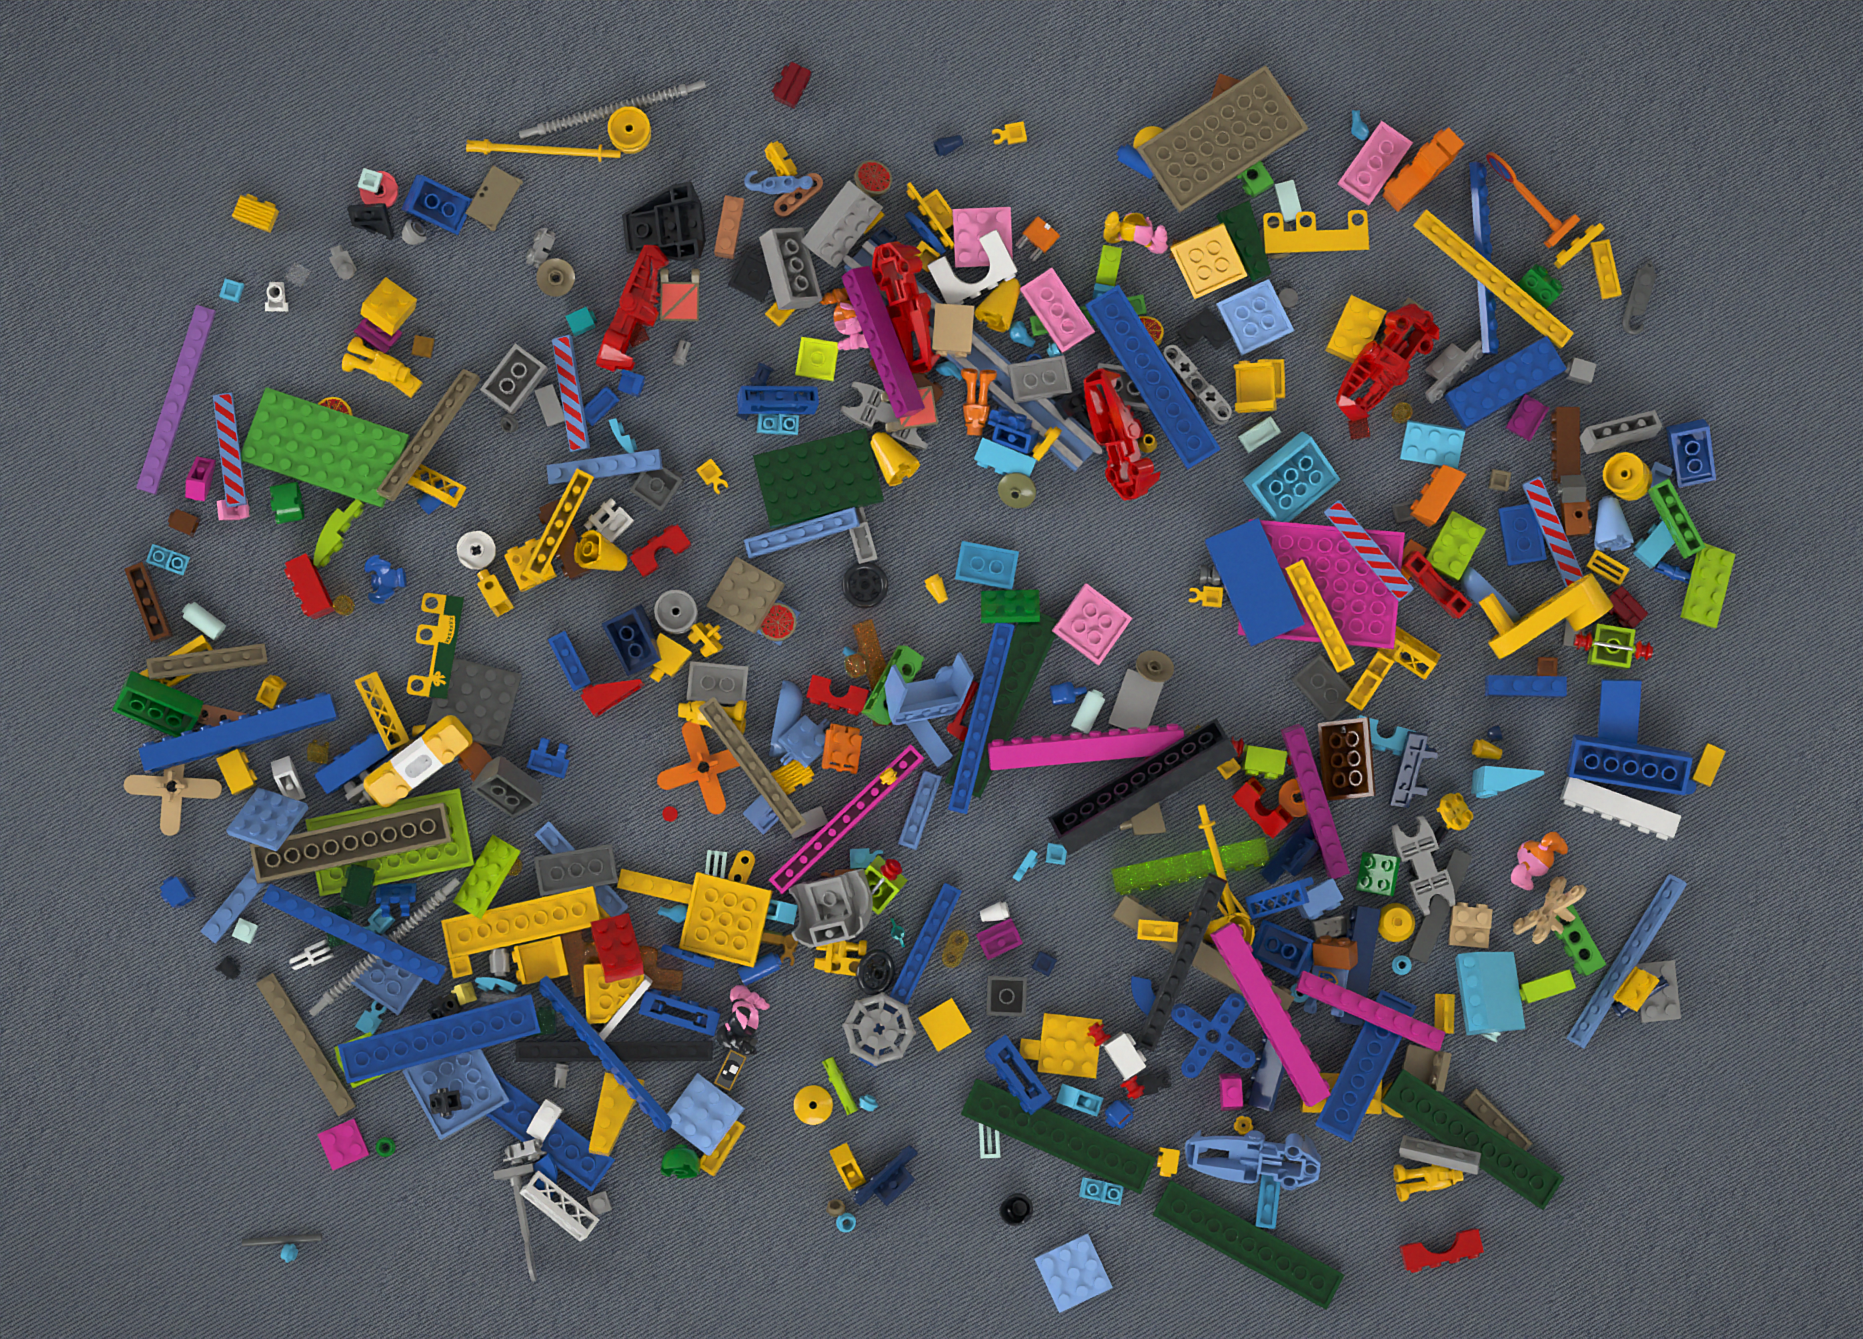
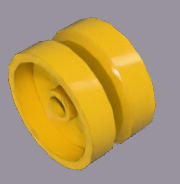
M622 107L611 115L608 121V133L612 144L618 150L626 154H635L642 151L649 144L651 126L647 116L640 109Z
M1623 452L1614 455L1605 464L1603 480L1606 486L1618 497L1631 501L1641 498L1650 489L1652 472L1635 454Z

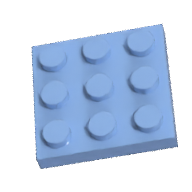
M1269 279L1216 304L1241 356L1294 332Z
M697 1073L667 1115L672 1119V1129L706 1155L710 1156L745 1108Z
M1088 1233L1034 1258L1059 1313L1113 1288Z

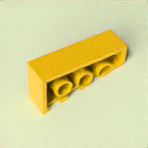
M605 1072L589 1145V1153L608 1157L636 1102L635 1099L628 1095L627 1089L615 1080L614 1074ZM637 1079L644 1086V1080Z

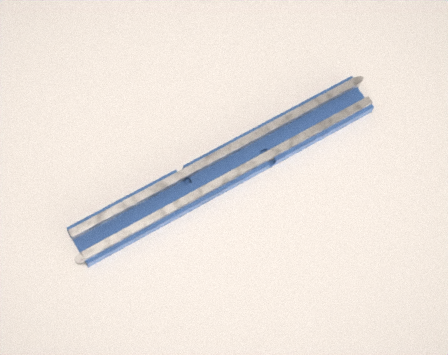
M869 239L853 258L845 255L843 258L846 263L844 269L848 272L853 268L870 266L872 270L873 254L875 247H878V245ZM897 273L898 278L902 279L903 276ZM916 280L919 293L927 292L931 300V310L928 314L930 315L929 321L931 322L929 333L932 346L935 303H943ZM877 285L886 306L889 304L886 292L881 291L880 286ZM974 330L972 331L971 355H967L966 358L955 357V354L943 356L948 361L953 362L960 371L963 368L976 369L978 371L976 386L979 389L980 371L985 369L996 371L997 377L991 381L987 396L1000 407L1009 409V412L1024 414L1027 416V419L1032 420L1031 428L1040 431L1038 436L1039 442L1043 443L1046 439L1044 434L1050 427L1053 429L1055 426L1060 428L1062 432L1049 450L1073 472H1076L1093 452L1102 454V449L1096 442L1095 437L1073 417L1064 420L1054 406L1056 402L1051 398L1015 403L1007 366L1011 363Z

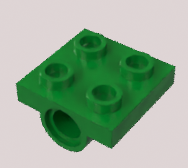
M1363 852L1356 890L1393 897L1401 858Z

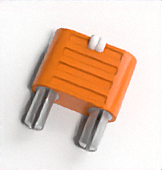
M1037 216L1022 232L1023 236L1015 245L1020 249L1027 240L1030 241L1037 248L1030 256V259L1035 261L1042 253L1045 254L1060 235L1048 223Z

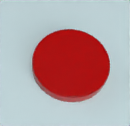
M669 806L663 810L662 815L666 821L672 822L677 818L678 812L674 807Z

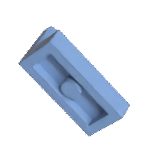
M762 795L743 812V815L763 835L779 820Z

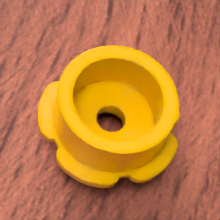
M891 767L886 769L879 776L882 780L881 783L892 784L897 779V771H894Z
M1239 1116L1234 1123L1235 1131H1238L1240 1135H1245L1252 1131L1251 1118Z

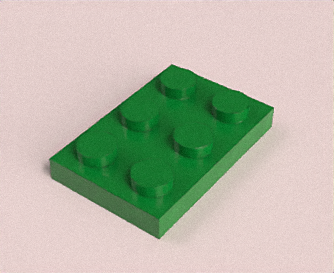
M1039 589L981 591V623L1040 622Z

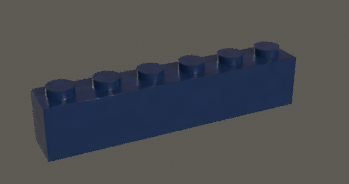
M1353 906L1349 913L1351 929H1347L1346 938L1357 941L1358 964L1349 970L1346 989L1367 998L1381 910ZM1345 1011L1343 1017L1334 1015V1018H1336L1335 1022L1363 1026V1019Z

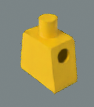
M488 569L480 571L477 574L480 579L477 585L494 614L499 617L513 609L514 606L494 574L490 575Z
M662 633L659 634L656 640L662 660L652 665L654 669L649 675L650 678L658 683L664 674L673 677L693 654Z

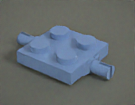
M806 715L803 716L778 740L787 752L780 759L781 763L787 765L794 759L807 768L823 753L826 736L823 730L830 725V722L824 719L817 725Z

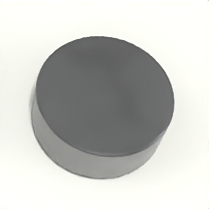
M1286 288L1280 292L1278 299L1282 307L1288 309L1295 306L1298 301V295L1293 289Z

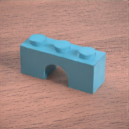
M1359 715L1357 718H1365V716ZM1369 718L1371 744L1374 745V749L1385 752V749L1393 751V755L1401 757L1407 732L1413 730L1396 726L1390 738H1382L1377 733L1379 720Z

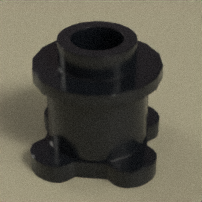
M228 955L215 970L221 971L226 976V980H234L241 973L239 970L241 966H237L232 961V957Z

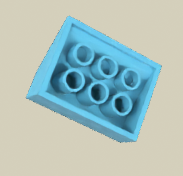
M1302 431L1242 480L1274 521L1290 522L1337 484L1340 478L1313 438Z
M1483 766L1473 770L1471 794H1476V798H1488L1543 776L1544 771Z
M1471 952L1458 954L1455 962L1466 1035L1525 1029L1514 952Z

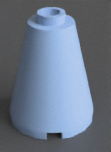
M1611 495L1602 497V500L1598 502L1594 541L1595 549L1605 551V548H1611V551H1617L1630 547L1634 540L1618 499Z

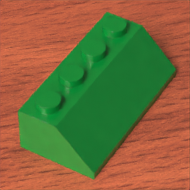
M131 670L120 690L112 711L177 738L181 736L182 732L192 730L199 718L204 701L153 679L149 680L148 677Z

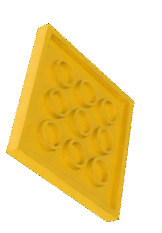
M696 872L679 949L754 967L773 891Z

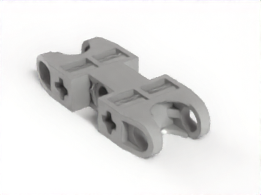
M1176 345L1167 346L1162 355L1180 384L1182 383L1195 396V402L1215 424H1226L1232 414L1230 405L1212 384L1209 385L1197 371V367ZM1166 354H1173L1175 359H1169ZM1199 381L1201 388L1198 390L1192 388L1191 382ZM1218 411H1223L1226 417H1220Z
M852 383L851 388L859 391L858 394L862 396L863 401L858 407L848 408L842 406L840 411L845 416L871 430L875 422L885 426L889 422H898L891 404L881 402V393L886 391L865 383ZM918 427L905 429V431H894L891 436L895 441L908 447L926 450L928 444L918 436L916 432Z
M1423 815L1417 816L1419 825H1417V833L1414 836H1406L1404 832L1400 831L1398 824L1392 826V836L1397 855L1401 858L1400 862L1410 859L1417 879L1409 881L1408 885L1420 911L1424 916L1430 914L1428 906H1430V898L1433 895L1440 894L1443 899H1446L1449 907L1455 905V895L1447 869L1437 871L1430 852L1439 849V846L1427 820Z

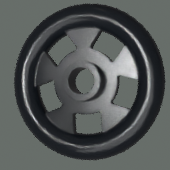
M870 562L857 563L845 572L842 579V591L845 598L852 605L859 608H871L878 605L885 598L888 591V579L885 572L876 564ZM867 570L868 576H859V571ZM875 575L880 579V583L876 585L872 579ZM851 579H856L855 588L850 587ZM863 582H867L869 584V587L867 589H863L861 587V584ZM875 589L878 594L872 599L869 594ZM856 592L864 595L862 600L855 597Z
M874 949L867 952L861 958L856 971V979L859 988L865 994L871 996L881 994L891 985L895 966L890 954L881 949ZM880 957L884 959L882 965L878 963ZM870 960H872L873 963L870 964L869 967H868V966H867L868 962H869ZM865 974H867V978H868V980H867L866 982H865V980H864V975H865ZM873 982H878V987L872 988Z

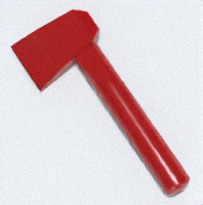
M972 681L961 708L958 710L953 722L948 723L946 728L948 733L964 742L968 728L960 725L979 686V683L976 681Z

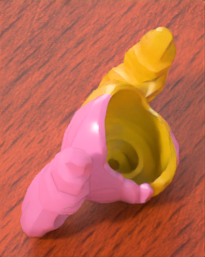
M1116 211L1108 214L1103 231V238L1108 243H1118L1122 240L1135 241L1156 254H1162L1167 251L1168 245L1166 242L1168 237L1163 225L1158 226L1157 230L1154 231L1152 221L1149 220V217L1145 219L1141 213H1129L1121 223L1119 222V214Z

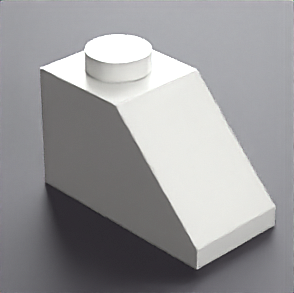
M290 756L271 762L273 777L282 795L295 800L306 798Z
M545 1099L526 1132L534 1138L540 1139L543 1143L564 1109L550 1099Z

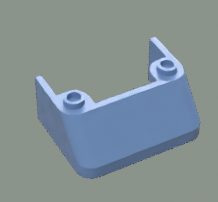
M961 652L957 653L953 666L941 667L935 678L906 684L897 666L892 665L884 686L889 717L894 725L952 715L958 712L974 677Z

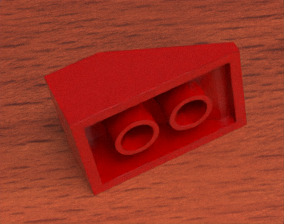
M641 679L597 684L595 686L591 684L582 690L583 694L580 696L591 713L597 718L645 685Z

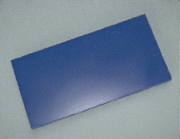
M1259 518L1205 539V544L1250 647L1305 625Z

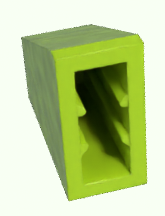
M1103 245L1095 283L1115 287L1122 248Z
M1564 969L1520 984L1519 993L1521 1001L1524 1000L1525 1003H1532L1575 989L1576 985L1570 969Z

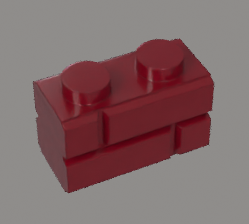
M790 62L789 66H784L781 72L783 78L780 83L776 82L772 92L776 101L795 109L812 76V72L794 62Z
M1622 585L1608 597L1614 607L1607 613L1610 616L1614 615L1618 619V625L1622 628L1633 629L1649 614Z

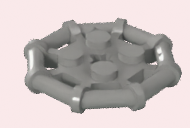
M885 992L861 1000H855V1004L845 1023H842L850 1047L849 1052L874 1064L873 1066L898 1058L902 1059L910 1041L916 1035L908 1011L909 1006L891 998ZM879 1002V1009L869 1012L866 1010L865 1006ZM884 1003L897 1009L895 1014L883 1009ZM861 1010L865 1015L860 1024H853ZM899 1015H902L906 1029L899 1028L896 1018ZM877 1023L885 1027L881 1035L873 1031ZM853 1029H859L862 1039L859 1043H856ZM899 1033L905 1034L899 1047L894 1044ZM866 1044L874 1048V1055L861 1049V1047ZM890 1046L893 1049V1052L879 1056L880 1049Z

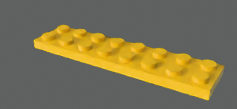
M591 886L485 911L481 919L472 914L441 920L448 957L452 959L590 928V922L601 920L595 888Z

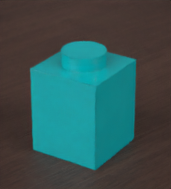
M587 307L565 316L575 337L596 327L594 322L597 319L593 311H588Z

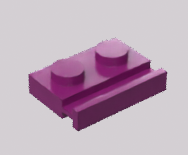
M364 318L354 330L356 335L384 354H387L388 350L402 336V332L399 330L392 336L367 318Z
M1525 394L1505 428L1530 442L1548 412L1549 407L1542 405V403Z
M1012 918L976 934L987 960L1023 944Z

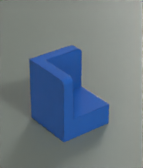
M622 369L618 390L640 397L646 380L645 377Z

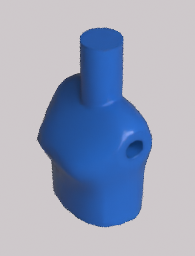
M1071 682L1049 686L1053 706L1073 704L1076 701L1077 695L1087 694L1086 686L1074 688Z

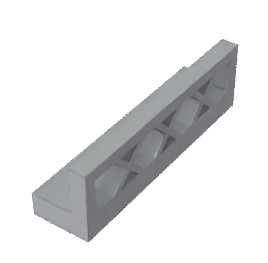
M1406 1135L1403 1136L1399 1149L1400 1157L1478 1174L1481 1153Z

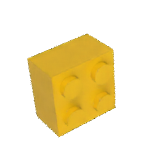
M385 277L362 303L360 314L392 336L415 310L417 299Z

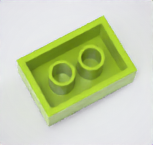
M1451 511L1425 558L1432 564L1433 569L1437 573L1457 582L1460 580L1481 541L1486 528Z

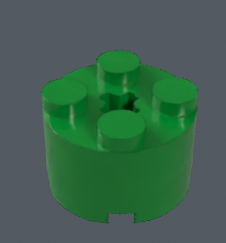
M298 482L269 487L271 497L274 498L270 500L272 511L277 512L275 513L277 525L305 519L304 505L301 501L302 495Z

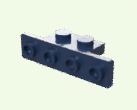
M1309 817L1301 823L1259 872L1271 885L1277 881L1284 871L1295 877L1320 848L1312 841L1315 836Z
M911 1145L903 1148L894 1160L889 1161L879 1174L874 1175L865 1187L860 1188L856 1192L853 1200L859 1206H862L869 1198L876 1194L888 1206L916 1180L904 1166L918 1152Z

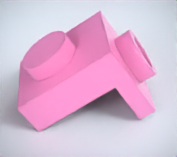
M248 499L247 505L229 508L226 505V500L217 501L219 520H241L249 517Z

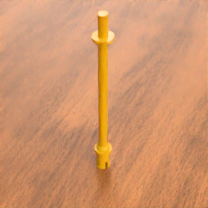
M467 139L468 144H466L467 152H483L484 155H488L491 151L591 156L598 157L599 162L602 161V157H621V150H605L602 144H599L598 149L496 144L489 141V139H484V141Z
M1205 804L1198 805L1202 821L1198 828L1205 831L1217 876L1227 880L1211 827L1215 824V821L1209 820ZM1227 882L1223 896L1230 915L1236 913V909Z

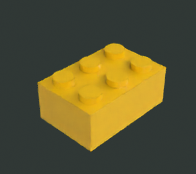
M1351 295L1325 351L1353 364L1366 344L1373 341L1386 310Z

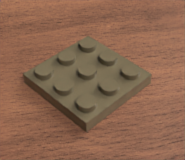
M735 557L706 607L756 634L785 584L744 560Z

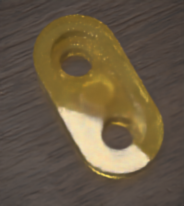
M956 930L949 936L942 954V962L946 967L954 968L961 962L969 941L968 935L962 930ZM957 936L962 937V943L957 944L955 938ZM953 954L955 960L953 962L948 961V955Z

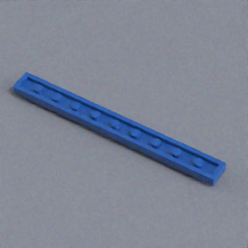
M1471 162L1469 163L1475 250L1493 265L1491 261L1492 245L1489 235L1491 234V227L1488 221L1490 209L1487 205V170L1485 164ZM1478 281L1482 353L1495 355L1498 354L1499 340L1496 334L1498 323L1495 319L1496 302L1494 300V293Z
M995 623L948 807L950 811L967 815L1015 625Z
M271 883L262 899V902L436 985H439L447 967Z
M944 883L890 994L891 998L904 1005L908 1004L960 897L961 890ZM885 1004L883 1008L892 1014H895L897 1009L888 1004ZM902 1015L896 1017L897 1022H899ZM877 1023L873 1031L881 1035L885 1027ZM865 1045L863 1049L874 1055V1048ZM886 1048L879 1050V1056L883 1055ZM859 1057V1060H861V1061H863V1062H865V1063H867V1064H869V1065H871V1066L874 1065V1064L868 1062L867 1060H865V1059Z
M547 975L542 978L539 984V991L542 996L552 1002V1007L555 1011L560 1012L564 1016L567 1025L572 1026L577 1031L576 1033L580 1040L585 1041L589 1045L590 1051L602 1060L603 1066L614 1074L615 1080L620 1085H623L627 1089L628 1095L640 1104V1109L652 1118L653 1124L658 1129L661 1128L663 1132L670 1129L672 1119Z

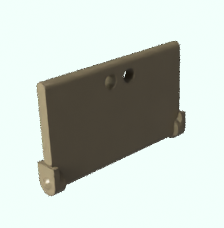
M492 165L465 214L495 232L499 221L518 188L523 184V181Z

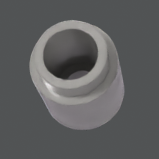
M505 948L492 949L489 955L490 974H494L495 977H506V973H510L509 953H507Z

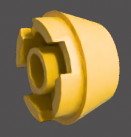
M1391 903L1381 909L1378 931L1383 938L1391 942H1400L1407 939L1413 933L1415 917L1407 906L1400 903Z

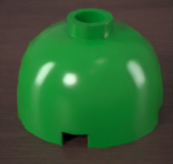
M676 1145V1148L668 1150L663 1156L661 1173L667 1177H671V1174H676L679 1179L697 1177V1173L700 1174V1159L696 1152L689 1149L687 1145Z

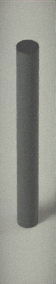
M322 1233L242 1239V1247L322 1241Z

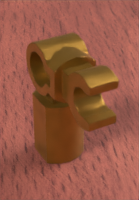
M764 929L761 942L777 946L783 944L782 950L785 953L782 954L780 960L783 964V959L789 957L791 959L790 966H793L795 961L793 952H796L798 941H795L792 934L783 936L781 932Z

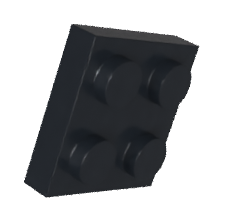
M745 251L728 286L763 303L772 286L766 261Z

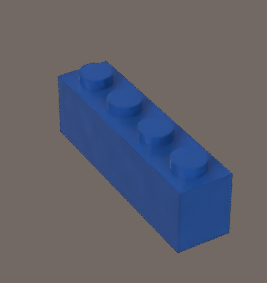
M1488 675L1485 677V696L1563 698L1567 696V677Z
M374 731L366 736V741L361 744L360 742L355 743L350 747L351 751L345 755L340 753L333 758V763L330 765L326 763L317 769L318 772L314 776L327 795H331L339 790L346 783L357 778L363 771L369 770L395 752L394 750H387L379 732Z

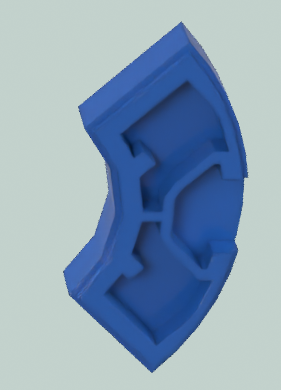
M909 211L905 214V218L912 229L922 237L928 246L942 255L946 250L928 227L912 212Z
M662 945V952L705 967L714 968V960L674 946Z
M1131 976L1133 998L1141 1011L1148 1016L1156 998L1151 988V980Z
M548 1153L536 1162L533 1167L536 1172L540 1171L557 1185V1167L553 1157ZM538 1178L535 1188L539 1191L545 1190L544 1182ZM550 1192V1199H552L555 1192Z

